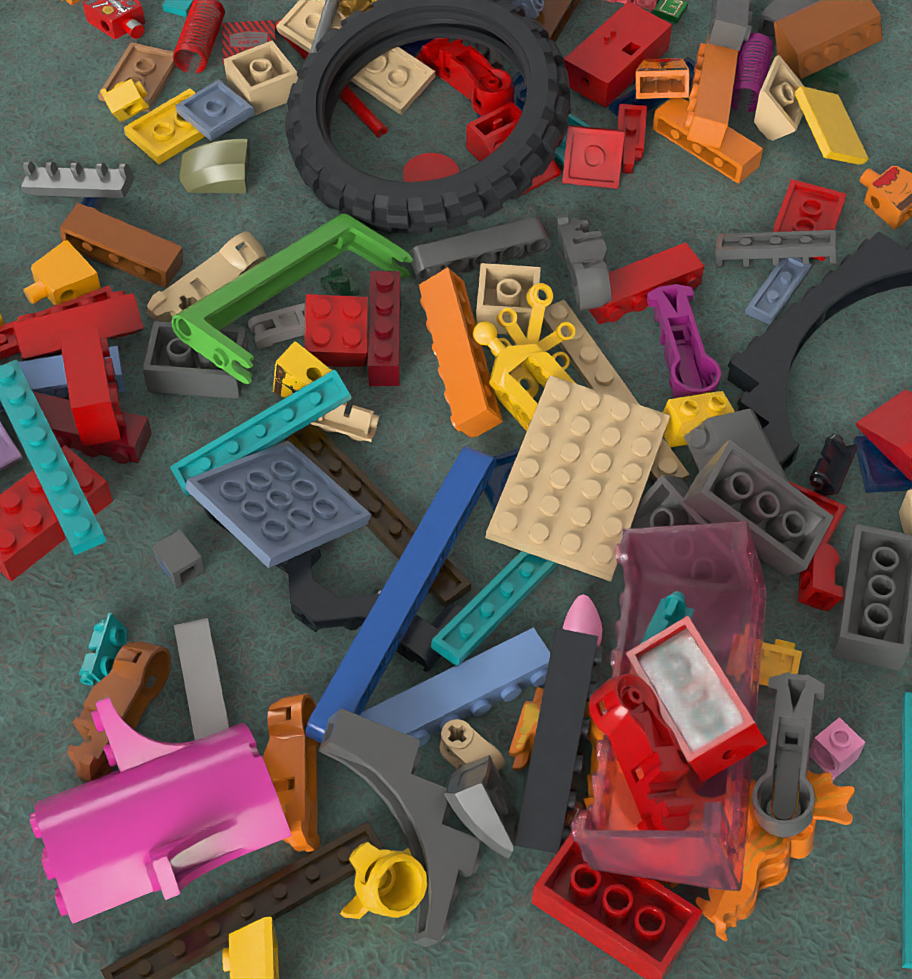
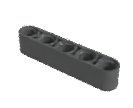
M532 217L416 246L409 252L413 258V261L409 263L417 281L421 284L447 267L454 273H466L478 270L481 267V263L502 264L506 263L508 259H521L533 256V253L540 251L545 253L551 248L552 242L542 221L539 218Z

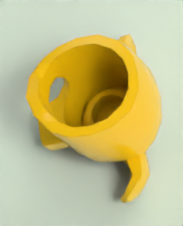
M364 842L350 855L349 861L356 870L354 887L357 894L342 909L340 913L342 917L360 919L370 911L383 916L399 918L409 914L424 898L427 889V875L422 865L412 857L409 847L403 851L378 850L369 842Z

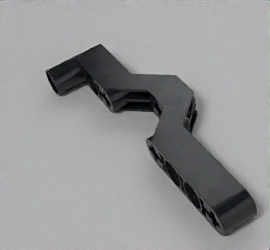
M204 507L205 513L209 519H211L213 522H215L220 527L225 529L227 532L232 534ZM318 547L275 565L288 574L292 613L297 620L315 633L323 628L344 626L345 629L353 631L357 630L360 626L362 627L382 591L375 590L370 595L340 598L329 592L313 580L312 566L321 558V552ZM449 603L431 624L416 614L396 652L412 663L416 661L424 667L423 671L429 672L442 657V655L431 648L432 639L462 608L454 603Z

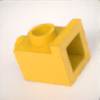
M130 79L118 83L109 92L105 88L100 90L110 111L120 122L131 118L149 107L144 98L148 96V93L141 81L134 83Z

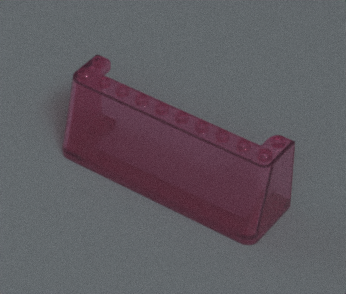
M748 521L623 529L621 543L616 544L615 555L617 563L623 566L626 588L625 592L620 594L621 620H617L615 625L617 648L612 649L611 652L612 678L626 673L638 676L626 653L640 645L661 598L666 599L668 595L678 591L685 595L686 607L695 609L691 618L692 623L756 723L766 606V584ZM686 707L674 713L672 716H675L678 713L682 712L686 709ZM606 708L602 711L603 715L608 712ZM604 734L603 740H599L597 744L599 769L593 773L592 788L595 794L594 802L588 806V810H581L579 817L574 818L572 823L573 840L578 842L582 850L583 860L588 862L592 870L723 891H740L743 881L753 753L702 783L682 750H680L678 754L682 764L687 763L689 770L677 780L679 788L675 793L676 795H682L683 798H693L695 805L690 812L689 821L691 825L685 831L638 830L637 824L642 821L609 737ZM640 766L635 770L639 780L644 777Z

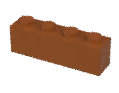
M77 203L60 226L61 241L68 240L79 253L165 288L168 287L183 264V247L173 241L155 236L145 229L129 225L119 218L103 214L93 207Z

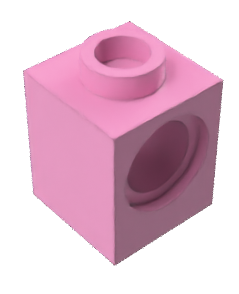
M839 717L814 738L809 756L825 772H830L834 780L858 760L866 742Z

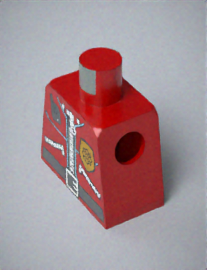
M85 0L82 2L86 21L113 39H117L127 33L133 39H138L143 35L144 27L142 25L146 23L143 7L139 0Z

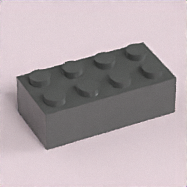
M855 524L847 548L842 583L843 598L839 604L832 657L901 671L910 652L912 635V535Z

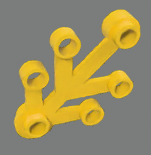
M544 283L532 286L527 292V302L532 307L526 337L516 323L517 314L513 309L504 308L496 317L499 326L505 328L515 345L536 344L542 351L546 352L561 341L566 342L575 336L573 324L563 322L556 327L553 333L539 341L545 307L550 305L553 300L552 289ZM538 290H542L546 293L545 300H540L538 298ZM503 313H508L511 316L510 323L503 321ZM562 327L569 329L568 337H564L561 334ZM499 338L505 347L511 346L507 339ZM557 352L553 354L552 357L554 359L557 356L563 359V369L569 366L570 359L566 353ZM524 363L510 375L519 383L522 379L527 380L529 388L526 391L533 398L539 390V382Z

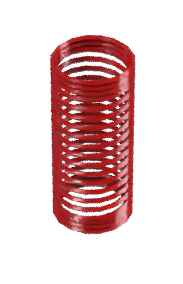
M193 0L172 56L175 65L182 71L189 72L187 68H190L187 67L190 65L182 59L186 62H191L185 59L182 54L188 59L193 58L188 57L185 53L194 56L185 49L191 53H198L199 57H202L200 61L203 62L199 63L202 65L197 66L199 68H195L198 69L195 70L197 71L195 73H201L205 70L225 15L224 6L220 1ZM201 3L212 5V6H214L216 9H214L213 7L208 6V5H201ZM197 7H208V8H211L212 10H209V9H206V8H197ZM196 10H206V11L211 12L212 14H210V13H208V12H205V11H196ZM198 13H205V14H207V15H210L212 18H210L209 16L203 15V14H198ZM193 35H195V36H197V37H201V38L204 39L206 42H204L203 40H201V39H199V38L194 37ZM191 42H194V43H197V44L201 45L204 49H202L200 46L195 45V44H193V43H191Z

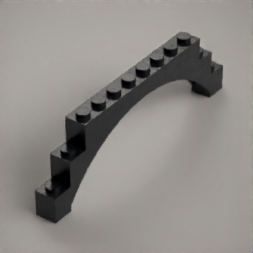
M881 232L876 233L870 240L866 238L853 255L848 254L835 271L830 270L817 287L812 286L809 288L799 303H792L781 319L773 320L763 335L755 336L745 351L741 354L739 352L736 353L729 361L728 368L730 369L727 380L744 391L737 402V406H739L738 411L752 409L783 471L796 460L800 446L792 436L786 403L787 378L796 356L813 333L839 311L877 293L912 286V242L904 248Z

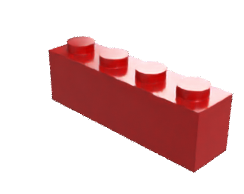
M686 242L609 272L611 302L602 307L588 310L599 325L607 321L616 322L624 314L632 311L641 312L648 307L647 294L660 286L678 284L692 287V290L696 289L701 284L704 265Z
M117 291L108 294L107 300L96 302L95 298H90L77 302L78 307L66 310L65 305L48 309V314L36 317L35 313L17 317L18 322L12 324V329L22 362L62 353L59 333L98 326L100 338H107L108 341L142 332L144 327L134 293L126 295L125 291Z

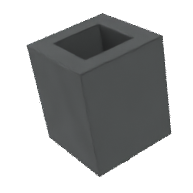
M181 529L172 535L164 536L157 544L152 546L156 562L176 589L205 573L202 556Z

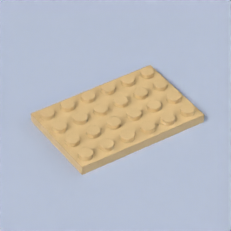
M550 375L486 531L485 538L611 582L670 415Z

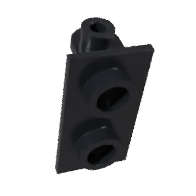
M832 434L826 438L821 452L824 458L818 459L809 477L810 485L815 489L814 492L823 496L839 493L857 451V444L846 446L842 436L838 434Z

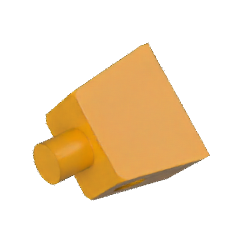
M65 240L32 264L31 271L35 283L23 290L31 304H35L47 297L55 306L98 290L101 286L98 274L68 240Z

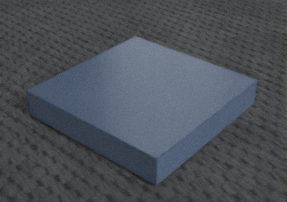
M219 79L176 105L177 113L210 141L215 140L255 115L254 107Z

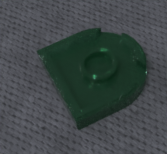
M827 66L804 77L801 81L804 87L838 94L846 112H848L857 89L856 83H853L846 71Z

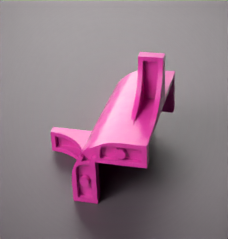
M109 697L95 701L97 710L92 711L91 715L97 731H106L110 744L103 746L110 767L118 765L119 770L35 802V812L30 813L31 817L29 818L36 839L42 837L45 845L41 861L48 880L56 878L59 886L55 888L56 894L54 896L61 916L69 914L72 924L153 891L162 890L164 898L167 900L181 894L182 889L186 885L210 870L247 853L292 836L264 760L259 755L254 737L246 724L240 723L190 742H162L148 738L131 728L117 713Z

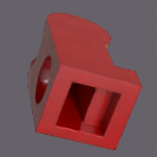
M820 543L807 569L799 572L798 602L823 611H829L843 598V587L835 584V567L839 564L840 557L837 550L828 543Z

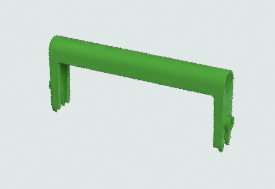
M340 214L174 315L171 320L172 328L177 337L237 380L249 384L252 382V373L243 367H253L254 365L251 361L254 360V356L221 333V329L347 250L355 252L385 271H400V279L403 277L408 278L411 274L405 267L399 266L395 259L408 263L412 262L413 258L405 250L350 215Z

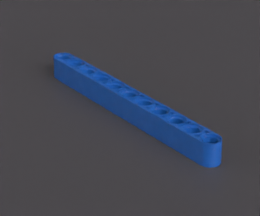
M467 446L463 447L313 711L306 727V737L321 743L329 717L340 708L359 716L361 715L490 480L495 468L496 457Z

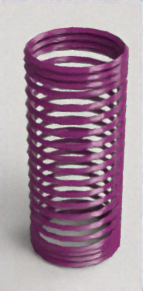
M750 33L748 41H743L740 51H738L731 107L735 110H739L737 108L740 106L736 104L740 103L736 99L742 100L737 96L744 97L738 94L742 93L739 91L743 90L742 88L752 89L753 91L750 92L755 93L749 94L755 96L749 97L750 99H755L749 102L755 103L747 104L751 106L747 107L749 108L747 112H753L757 109L758 99L756 98L759 97L769 72L774 48L769 37L763 34ZM749 41H761V42L765 43L766 45H764V44H762V43H760V42H749Z

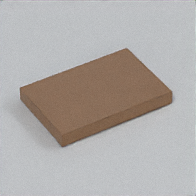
M131 42L102 89L105 88L109 92L122 81L130 79L134 83L141 81L148 93V96L144 98L149 105L143 111L149 112L176 67L172 57L174 52ZM100 91L98 94V98L101 101H105Z

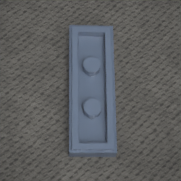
M781 258L779 266L774 268L747 306L745 314L770 325L781 313L811 270L812 264L803 265V260L800 258Z

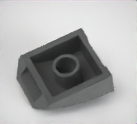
M490 755L463 765L449 776L451 780L448 789L443 794L460 820L478 839L492 850L509 859L515 846L520 815Z

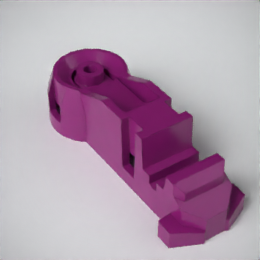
M678 284L660 286L647 294L648 306L654 307L655 322H660L661 332L659 341L660 345H665L664 357L670 373L669 384L674 399L717 392L721 378V370L718 363L706 355L689 304L690 301H693L694 296L692 287Z

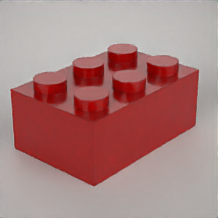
M98 326L59 333L71 410L82 446L120 440L119 426H124L125 424L122 409L119 407L120 396L117 383L114 382L116 374L112 358L106 359V357H111L107 338H100Z

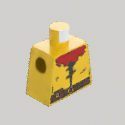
M294 342L276 361L273 392L283 398H287L332 370L300 344Z

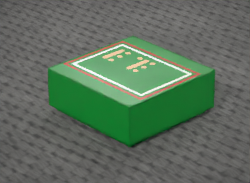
M660 0L654 9L653 15L677 24L687 10L688 2L683 0Z

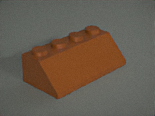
M819 0L774 21L777 55L781 56L798 79L807 77L883 40L881 14L871 0Z

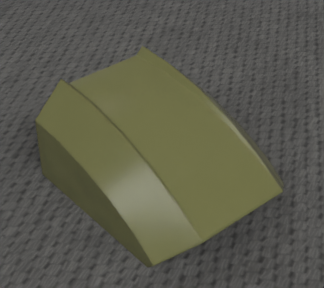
M230 139L216 141L183 153L179 179L187 193H247V172L251 158L250 140Z

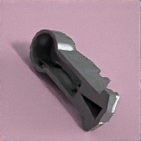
M566 212L556 214L560 249L571 278L579 311L602 307L611 302L609 269L606 263L607 247L604 239H602L601 230L589 232L588 220L568 219Z
M788 672L769 678L768 694L776 695L767 773L758 779L752 792L753 813L759 825L771 835L780 838L793 837L800 834L813 819L815 793L807 779L815 700H824L825 683L808 674L800 675ZM798 785H799L798 808H797L796 816L794 817V815H795V810H796V801H797V794H798ZM773 788H774V796H773L772 813H773L774 817L772 816L771 811H770L771 801H772V794H773Z

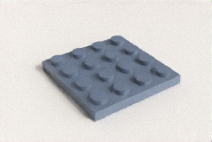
M289 440L187 479L186 490L268 568L368 524L371 514Z

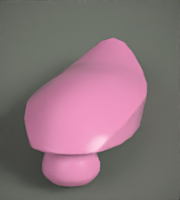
M580 595L570 607L563 629L598 636L597 645L600 646L603 629L598 611L588 596Z

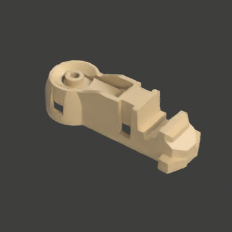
M245 231L236 235L215 255L163 292L159 290L152 295L147 305L146 313L156 321L171 322L172 317L181 312L182 308L186 309L266 260L267 255L263 246L250 232ZM245 243L239 251L236 249L240 244Z

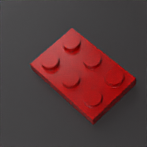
M791 179L772 232L835 230L847 194ZM809 257V258H813V259L820 260V261H823V262H824L826 257Z

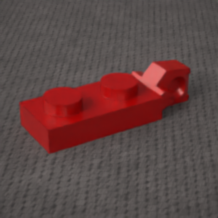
M619 105L617 130H625L622 173L633 174L634 160L641 161L643 156L647 106Z

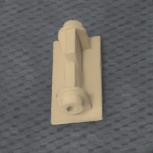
M344 403L311 423L312 425L319 426L321 430L326 432H339L349 435L351 439L356 441L372 442L379 416L374 415L372 410L354 405L350 415L344 414L347 403Z

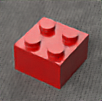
M306 294L304 307V348L326 366H365L367 357V297Z

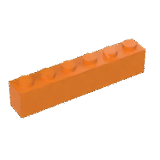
M708 34L706 43H700L696 55L695 73L691 83L692 88L689 95L690 100L686 111L687 116L684 128H688L686 140L719 149L728 126L738 50L709 44Z
M447 267L419 284L422 296L420 303L426 311L428 319L426 326L432 334L434 342L432 344L433 352L438 357L440 365L438 373L445 384L446 391H444V396L451 407V422L458 432L462 431L472 438L501 424L503 419L495 390L489 384L491 376L483 347L473 337L476 322L465 283Z

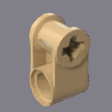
M455 719L450 720L443 726L441 732L442 740L439 746L440 753L457 770L463 765L490 755L497 771L505 765V760L499 750L482 738L467 722Z

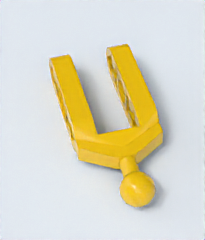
M483 321L474 327L473 337L475 341L480 345H488L497 355L489 380L490 386L495 390L499 401L527 431L538 404L510 374L525 363L532 375L544 388L550 375L572 383L575 382L549 353L542 351L536 344L505 347L497 338V328L493 323Z

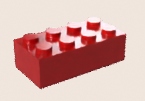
M65 445L61 449L94 515H97L113 502L108 483ZM34 469L0 494V572L12 582L66 539Z
M575 828L533 886L531 901L532 904L644 979H664L697 929L703 913L699 908Z

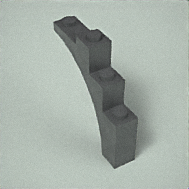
M340 708L328 719L319 752L345 764L367 781L385 801L400 825L412 857L422 865L427 875V889L424 898L418 904L413 943L429 947L443 940L448 932L450 919L447 918L449 906L454 902L459 890V883L456 880H462L475 873L481 861V853L478 852L481 840L443 825L451 809L449 802L443 794L448 788L413 775L421 758V754L417 753L420 744L419 739Z

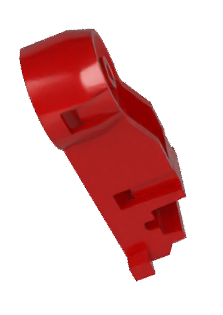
M435 38L422 46L421 52L416 57L417 60L434 70L436 75L470 99L473 110L481 116L510 102L515 103V88L510 75L504 70L492 67L479 51L471 45L466 47L462 39H456L449 43L448 38ZM476 98L481 102V106L476 103Z
M626 673L609 678L590 697L589 711L597 727L609 737L642 819L637 824L640 835L657 842L663 840L673 841L691 825L689 821L690 812L695 805L693 798H683L682 795H676L675 793L679 788L677 780L689 770L687 763L682 764L678 754L681 749L674 732L656 710L657 700L651 687L642 678L634 674ZM603 700L608 711L604 715L599 706V703ZM641 766L644 777L639 780L635 770Z

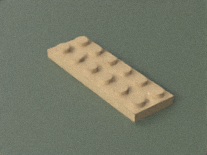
M299 0L277 24V31L310 53L325 0ZM339 7L331 29L336 31L342 27L341 21L345 19ZM396 47L369 62L350 81L400 115H403L436 76L434 70L401 48Z

